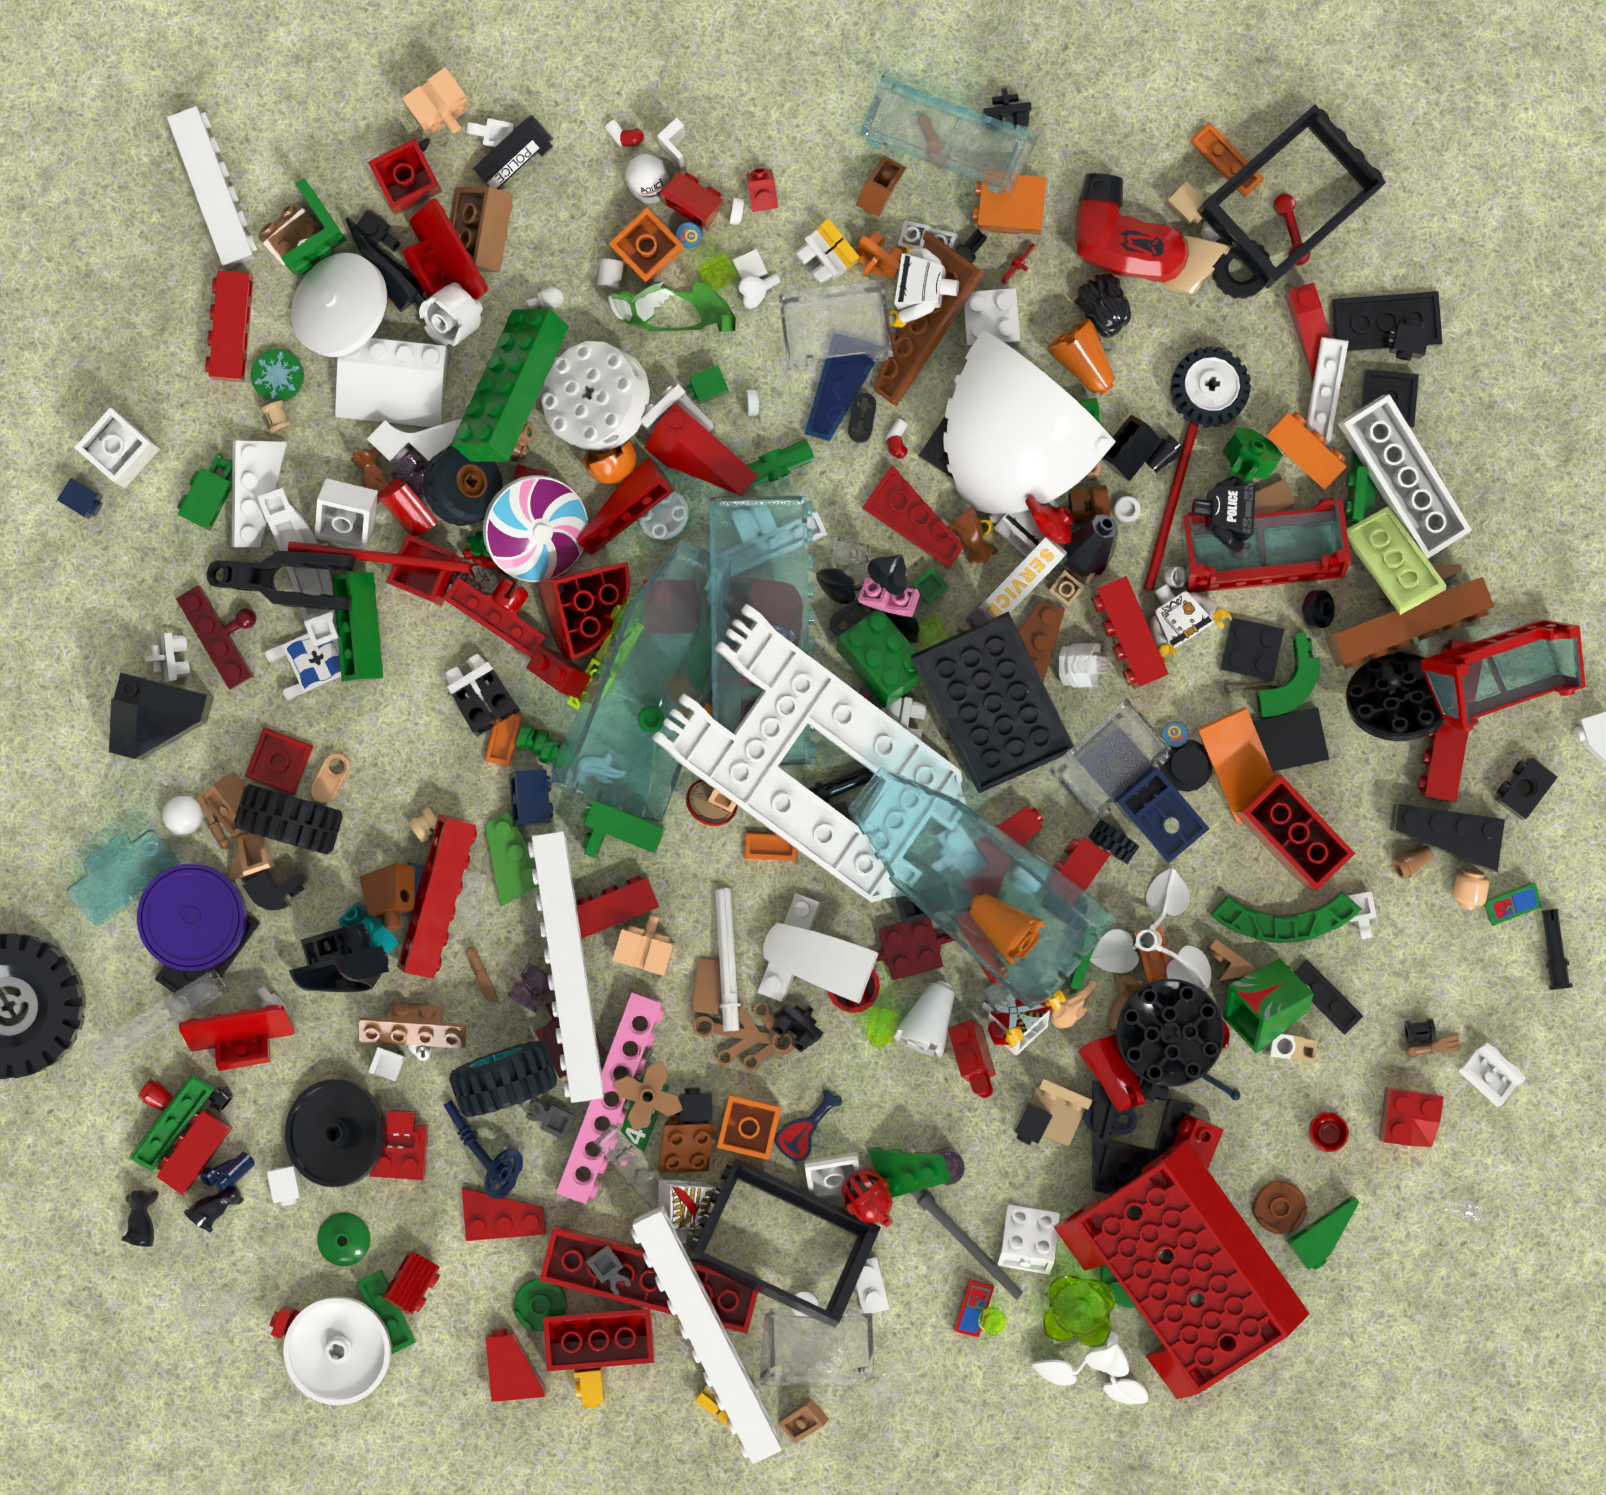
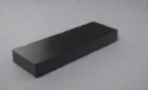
M1307 959L1294 971L1295 975L1303 983L1307 984L1314 993L1312 1003L1344 1035L1363 1017Z

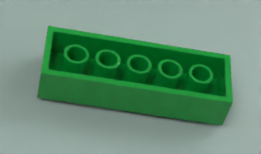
M550 308L512 310L508 316L507 323L497 340L496 347L487 362L485 371L476 386L474 395L451 442V445L469 461H509L569 328Z

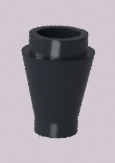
M1170 434L1166 438L1162 437L1163 441L1145 462L1155 473H1158L1159 470L1180 457V453L1185 449Z

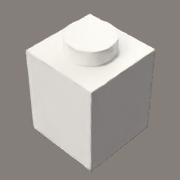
M295 1165L267 1171L273 1203L281 1202V1206L296 1204L297 1198L302 1197L303 1192L299 1172Z

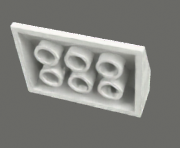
M370 338L357 350L343 356H338L335 417L382 423L386 420L392 424L429 428L441 425L449 349L443 345Z

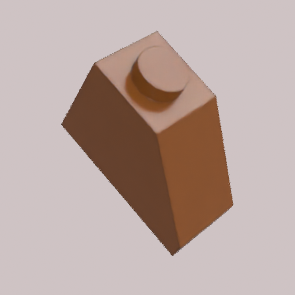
M883 155L867 179L856 205L863 208L867 213L879 217L889 202L906 167Z

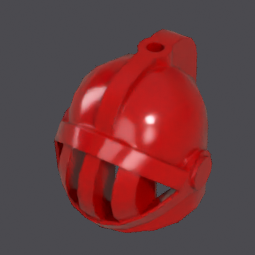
M864 1169L853 1173L845 1180L842 1186L845 1208L851 1215H855L862 1222H880L881 1225L888 1227L893 1223L889 1215L893 1205L892 1195L888 1189L889 1183L872 1169ZM861 1178L865 1186L868 1188L866 1192L863 1190L857 1179ZM851 1185L858 1193V1197H856L850 1188Z

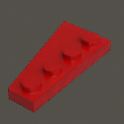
M891 465L862 509L941 564L950 568L964 548V545L916 493L914 488L900 475L898 470Z

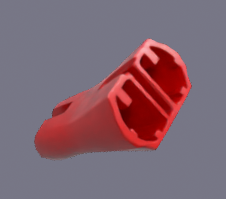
M1116 1034L1091 1041L1079 1049V1055L1099 1080L1118 1112L1127 1110L1130 1106L1137 1107L1145 1104L1137 1074L1123 1060L1117 1045Z

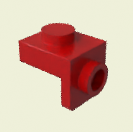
M757 168L752 170L751 173H747L746 178L752 212L779 208L772 170Z
M286 1305L279 1312L275 1311L269 1324L270 1327H273L271 1335L281 1339L286 1335L292 1321L301 1311Z

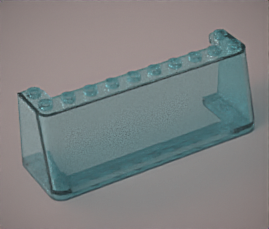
M806 496L709 497L713 719L732 733L735 732L763 692L761 688L740 674L724 656L714 649L719 642H723L731 650H735L738 644L726 636L728 628L742 638L744 637L743 633L732 625L734 620L738 619L747 628L751 627L753 621L741 613L745 604H748L762 614L779 634L808 656L809 652H814V636H809L808 625H814L813 609H808V598H813V582H808V571H813V555H807V544H813L812 528H807V517H812V501H807ZM809 724L805 726L778 766L810 764V759H815V741H810V732H815L813 727Z

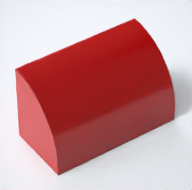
M394 479L377 495L379 501L404 530L412 536H418L427 532L439 522L412 489L400 480Z

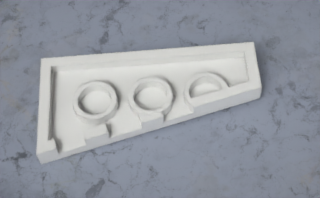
M233 440L231 547H261L267 521L258 497L275 491L287 442Z

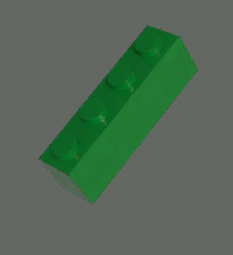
M374 572L332 576L334 596L352 597L351 611L335 610L336 626L339 635L338 648L341 681L383 678V664Z

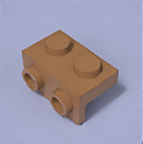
M297 202L294 205L286 206L281 211V216L274 223L269 222L266 224L258 236L259 240L283 266L285 264L280 257L322 230Z

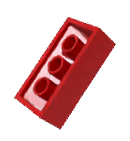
M650 1309L543 1317L547 1372L656 1362Z

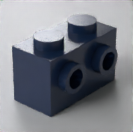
M547 769L522 770L510 773L513 827L537 826L550 823L554 810L553 804L549 802L548 792L551 791V778L547 776Z

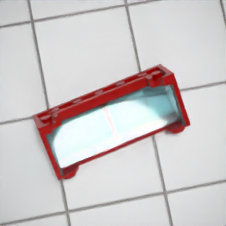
M1323 498L1318 501V504L1313 509L1254 514V533L1249 539L1243 541L1252 545L1251 549H1245L1249 559H1236L1233 556V550L1213 536L1211 531H1207L1205 529V516L1193 515L1192 512L1183 515L1181 521L1184 570L1186 572L1185 582L1188 593L1345 578L1351 561L1342 499Z
M1538 620L1421 659L1422 671L1445 725L1455 727L1458 731L1473 730L1474 726L1479 723L1477 719L1479 717L1553 691L1559 692L1560 696H1569L1575 694V690L1586 687L1580 626L1552 620Z

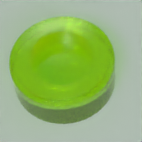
M995 1307L983 1310L978 1320L980 1329L991 1336L1000 1334L1007 1322L1005 1314Z

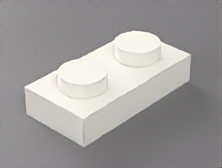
M877 1256L867 1258L856 1284L863 1315L889 1309Z

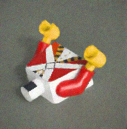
M1054 989L1047 996L1041 998L1025 997L1015 992L1010 993L1002 1001L993 996L987 997L982 1008L989 1012L987 1028L993 1043L996 1046H1005L1017 1056L1048 1027L1050 1009L1058 1010L1061 1006L1060 1002L1066 1000L1062 991Z

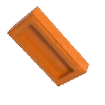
M514 714L501 723L496 718L494 719L497 725L492 728L484 761L511 767L523 719L522 715Z
M745 832L744 859L797 861L798 849L777 834Z

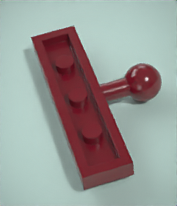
M197 585L177 597L178 604L228 689L232 690L254 677L230 634L240 628H252L257 621L255 612L250 608H242L237 612L234 620L224 625L201 585Z

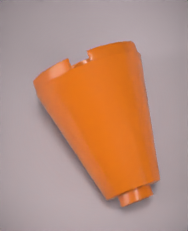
M1088 318L1072 327L1073 330L1067 334L1063 333L1047 347V350L1050 352V355L1092 393L1099 392L1102 395L1114 386L1112 382L1115 380V376L1095 325Z
M988 894L977 895L969 905L971 917L1009 964H1015L1016 962L1013 959L1018 956L1023 959L1033 949L1041 937L1038 933L1039 927L1043 929L1045 927L1044 921Z

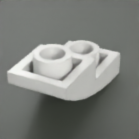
M904 221L898 242L899 247L902 248L903 245H907L910 248H923L925 242L923 236L926 230L955 250L959 239L956 233L933 229L925 224Z

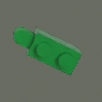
M218 453L209 471L202 467L199 472L196 471L190 480L189 485L192 487L188 495H183L178 503L177 509H179L177 515L211 531L232 490V482L228 481L232 473V460L229 461L223 458V454ZM218 467L225 470L222 477L215 474Z

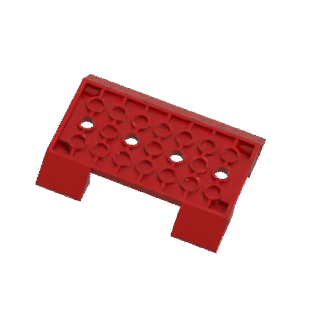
M1187 1139L1144 1166L1142 1174L1100 1201L1097 1197L1054 1226V1229L1084 1271L1105 1264L1108 1266L1163 1343L1148 1353L1146 1357L1176 1399L1197 1395L1287 1338L1310 1314ZM1130 1206H1139L1143 1211L1142 1215L1138 1218L1130 1217L1127 1213V1209ZM1162 1249H1169L1173 1252L1174 1256L1170 1261H1162L1158 1257V1253ZM1198 1292L1204 1296L1205 1300L1202 1304L1195 1305L1190 1302V1295ZM1225 1336H1231L1235 1339L1236 1343L1231 1348H1225L1220 1344V1340Z

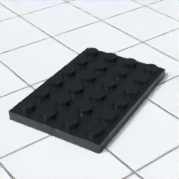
M1009 611L911 655V660L978 793L1076 751Z

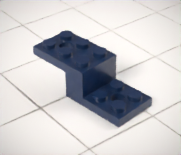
M1120 727L1079 761L1127 820L1133 822L1167 863L1174 860L1210 829L1161 770L1151 765ZM1114 757L1121 758L1124 763L1122 771L1118 773L1113 772L1109 767V762ZM1168 818H1175L1179 823V828L1175 833H1168L1164 828V823Z

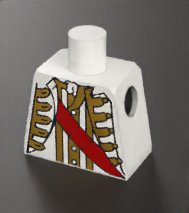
M659 1180L658 1207L664 1206L681 1242L686 1243L688 1229H703L699 1224L705 1211L709 1212L712 1204L710 1200L716 1188L702 1181Z

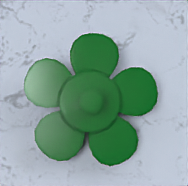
M476 532L475 537H467L466 544L471 547L470 552L479 556L482 552L484 556L490 557L484 543L483 532Z

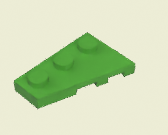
M509 811L485 824L501 907L539 886V884L534 885L532 869L536 868L535 858H530L528 844L519 828L513 827L512 815Z

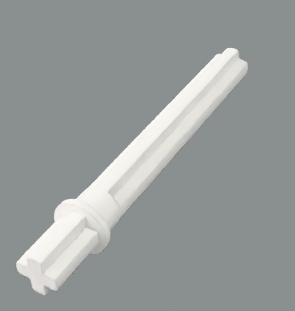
M718 888L715 894L722 1004L719 1005V1008H722L724 1031H738V1007L741 1006V1003H738L731 889Z

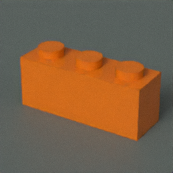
M1287 410L1266 432V436L1325 490L1347 467L1343 462L1346 457L1335 447L1330 450L1324 444L1327 439L1316 429L1313 432L1304 426L1307 421L1297 411L1291 414Z

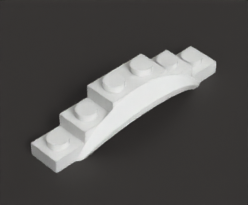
M284 488L258 497L266 521L270 526L280 551H288L289 541L319 545L308 524L290 505ZM286 567L295 592L334 596L330 570ZM301 608L304 623L313 647L339 638L333 621L334 610Z

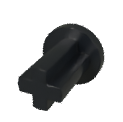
M976 229L964 244L958 243L955 250L973 263L976 260V251L986 241L987 236L982 234L979 229Z

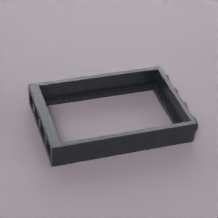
M1315 104L1205 200L1197 209V212L1263 285L1269 289L1379 191L1386 181L1383 179L1382 173L1368 163L1363 152L1355 148L1348 141L1345 132L1337 128L1330 121L1329 115ZM1308 127L1364 190L1281 264L1275 267L1220 207V204Z
M735 1159L732 1166L727 1164L720 1178L725 1180L721 1189L716 1187L710 1200L714 1206L710 1213L705 1211L699 1226L703 1227L700 1236L694 1235L688 1250L692 1251L690 1260L836 1328L841 1321L881 1227L874 1223L862 1222L848 1211L739 1159ZM737 1179L857 1236L826 1309L818 1307L704 1253Z

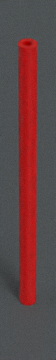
M1189 420L1182 445L1185 449L1180 453L1181 456L1177 463L1143 589L1153 591L1199 427V425H1194L1192 420Z
M291 541L288 543V551L349 555L356 557V560L467 573L471 571V562Z

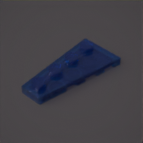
M833 333L804 435L828 442L831 441L854 398L882 353L883 346Z

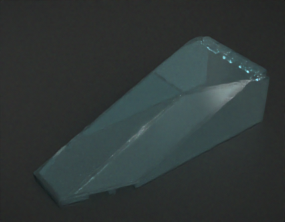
M680 540L627 606L558 751L550 771L552 772L549 780L550 783L571 790L575 781L577 782L574 790L575 793L595 800L598 791H601L599 802L619 809L624 800V812L646 820H663L683 765L676 761L662 746L652 740L656 732L649 733L639 727L637 716L642 708L655 706L663 712L665 719L667 718L681 727L682 724L669 715L672 709H676L685 718L689 716L691 710L681 705L678 701L683 693L700 704L704 709L723 658L714 648L719 642L727 645L725 634L726 620H728L729 613L726 610L727 591L730 589V559ZM664 725L659 730L670 741L676 734Z
M881 767L848 807L862 834L867 835L873 845L877 860L881 859L891 876L889 877L890 882L1030 1009L1049 1000L1065 983L1066 979L1060 972L1070 977L1083 960L1076 952L1086 957L1095 947L1099 939L1092 933L1095 932L1098 936L1103 937L1114 924L1115 919L1109 914L1111 911L1100 901L965 804L946 794ZM988 894L1044 921V929L1039 927L1038 933L1041 935L1040 939L1023 959L1018 956L1013 959L1016 962L1015 964H1009L971 917L969 905L977 895Z

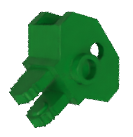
M1237 428L1222 451L1231 463L1229 473L1243 475L1245 478L1243 481L1248 484L1253 478L1268 479L1283 456L1271 440L1247 428Z

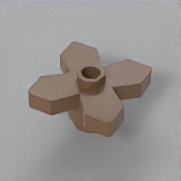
M662 1061L647 1067L643 1083L629 1075L614 1081V1087L620 1098L635 1101L628 1115L634 1131L649 1125L653 1109L668 1117L683 1109L677 1094L661 1090L668 1077V1072ZM644 1092H651L653 1099L645 1101L643 1098Z

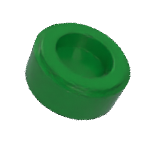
M655 706L642 708L637 716L639 727L649 733L659 731L663 727L665 720L663 712Z

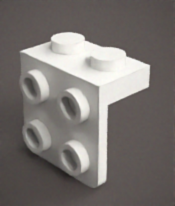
M679 384L674 388L669 386L660 395L662 400L655 406L653 404L647 406L641 418L643 420L641 425L652 434L659 420L676 403L709 432L713 429V423L692 402Z

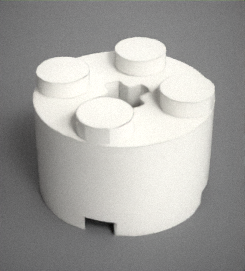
M454 282L443 287L425 300L420 306L419 315L420 319L424 317L427 324L424 326V329L435 342L443 346L448 344L456 346L479 328L481 322L480 313H482L483 308L478 300L473 299L458 283Z

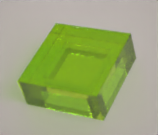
M940 615L918 622L919 639L923 649L948 639Z

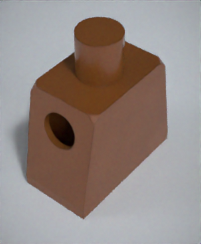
M395 863L360 876L368 914L384 918L386 930L401 928L400 914L414 908L415 866Z

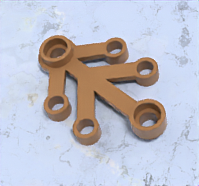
M738 998V1001L741 1003L738 1015L739 1021L744 1028H739L738 1031H724L723 1024L714 1023L712 1018L705 1015L698 1017L693 1024L694 1032L700 1037H708L713 1033L742 1039L729 1049H723L718 1053L717 1060L721 1065H729L733 1058L757 1042L768 1045L755 1055L749 1054L744 1058L743 1065L750 1071L757 1069L759 1063L774 1053L785 1055L794 1049L792 1041L795 1039V1036L790 1030L784 1035L788 1040L785 1046L778 1045L777 1039L781 1036L772 1030L775 1020L769 1013V1006L764 1002H758L754 1006L753 1012L756 1017L762 1018L770 1033L760 1032L743 1008V1001ZM759 1005L766 1007L767 1011L764 1015H759L756 1012V1008ZM700 1022H708L709 1029L707 1031L700 1030ZM722 1053H729L730 1060L728 1062L721 1061L720 1055ZM753 1057L756 1059L757 1063L754 1067L747 1066L746 1060Z

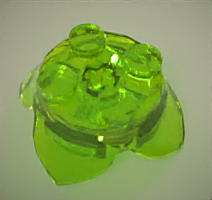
M1074 1275L1055 1278L1048 1288L1050 1305L1043 1319L1045 1335L1056 1341H1068L1076 1338L1083 1345L1089 1347L1104 1346L1111 1333L1110 1312L1115 1306L1113 1289L1096 1279H1085ZM1076 1303L1085 1305V1313L1074 1311Z

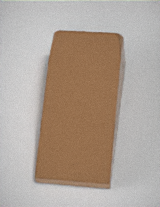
M698 958L691 1011L718 1014L721 995L720 962L714 959Z

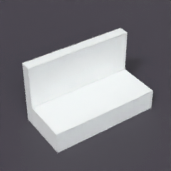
M676 118L657 137L659 147L682 169L685 166L683 155L675 146L686 135L684 125Z

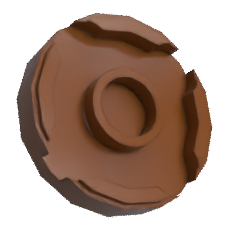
M1273 1181L1264 1185L1257 1192L1253 1202L1254 1215L1258 1223L1265 1230L1274 1234H1285L1296 1230L1304 1222L1307 1214V1205L1303 1193L1294 1184L1286 1181Z

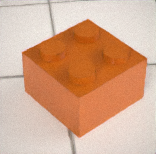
M648 207L609 243L610 250L646 287L685 251L684 245Z
M730 1093L717 1148L769 1160L781 1105Z

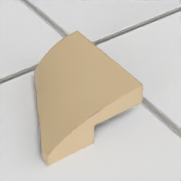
M1184 236L1188 243L1189 251L1186 266L1175 279L1164 282L1162 285L1174 292L1194 295L1202 286L1203 280L1215 270L1212 266L1223 253L1227 255L1230 249L1229 246L1200 238Z

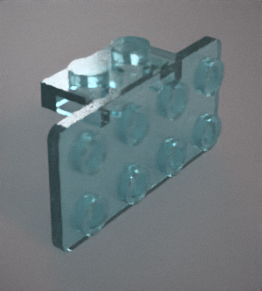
M147 830L135 840H132L127 832L120 836L113 837L104 848L92 852L83 862L86 875L70 885L66 892L95 926H101L139 899L148 884L156 876L169 868L181 865V862L154 830Z

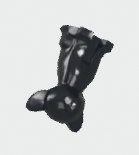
M237 1185L233 1187L227 1186L223 1191L219 1190L216 1195L198 1200L189 1209H185L184 1214L198 1227L211 1233L213 1231V1222L224 1214L228 1205H239L244 1199L240 1196L241 1192Z
M137 1190L127 1195L126 1202L132 1210L128 1217V1230L125 1236H122V1241L142 1247L153 1246L154 1227L147 1208L157 1200L159 1195L157 1191L147 1193L143 1190Z

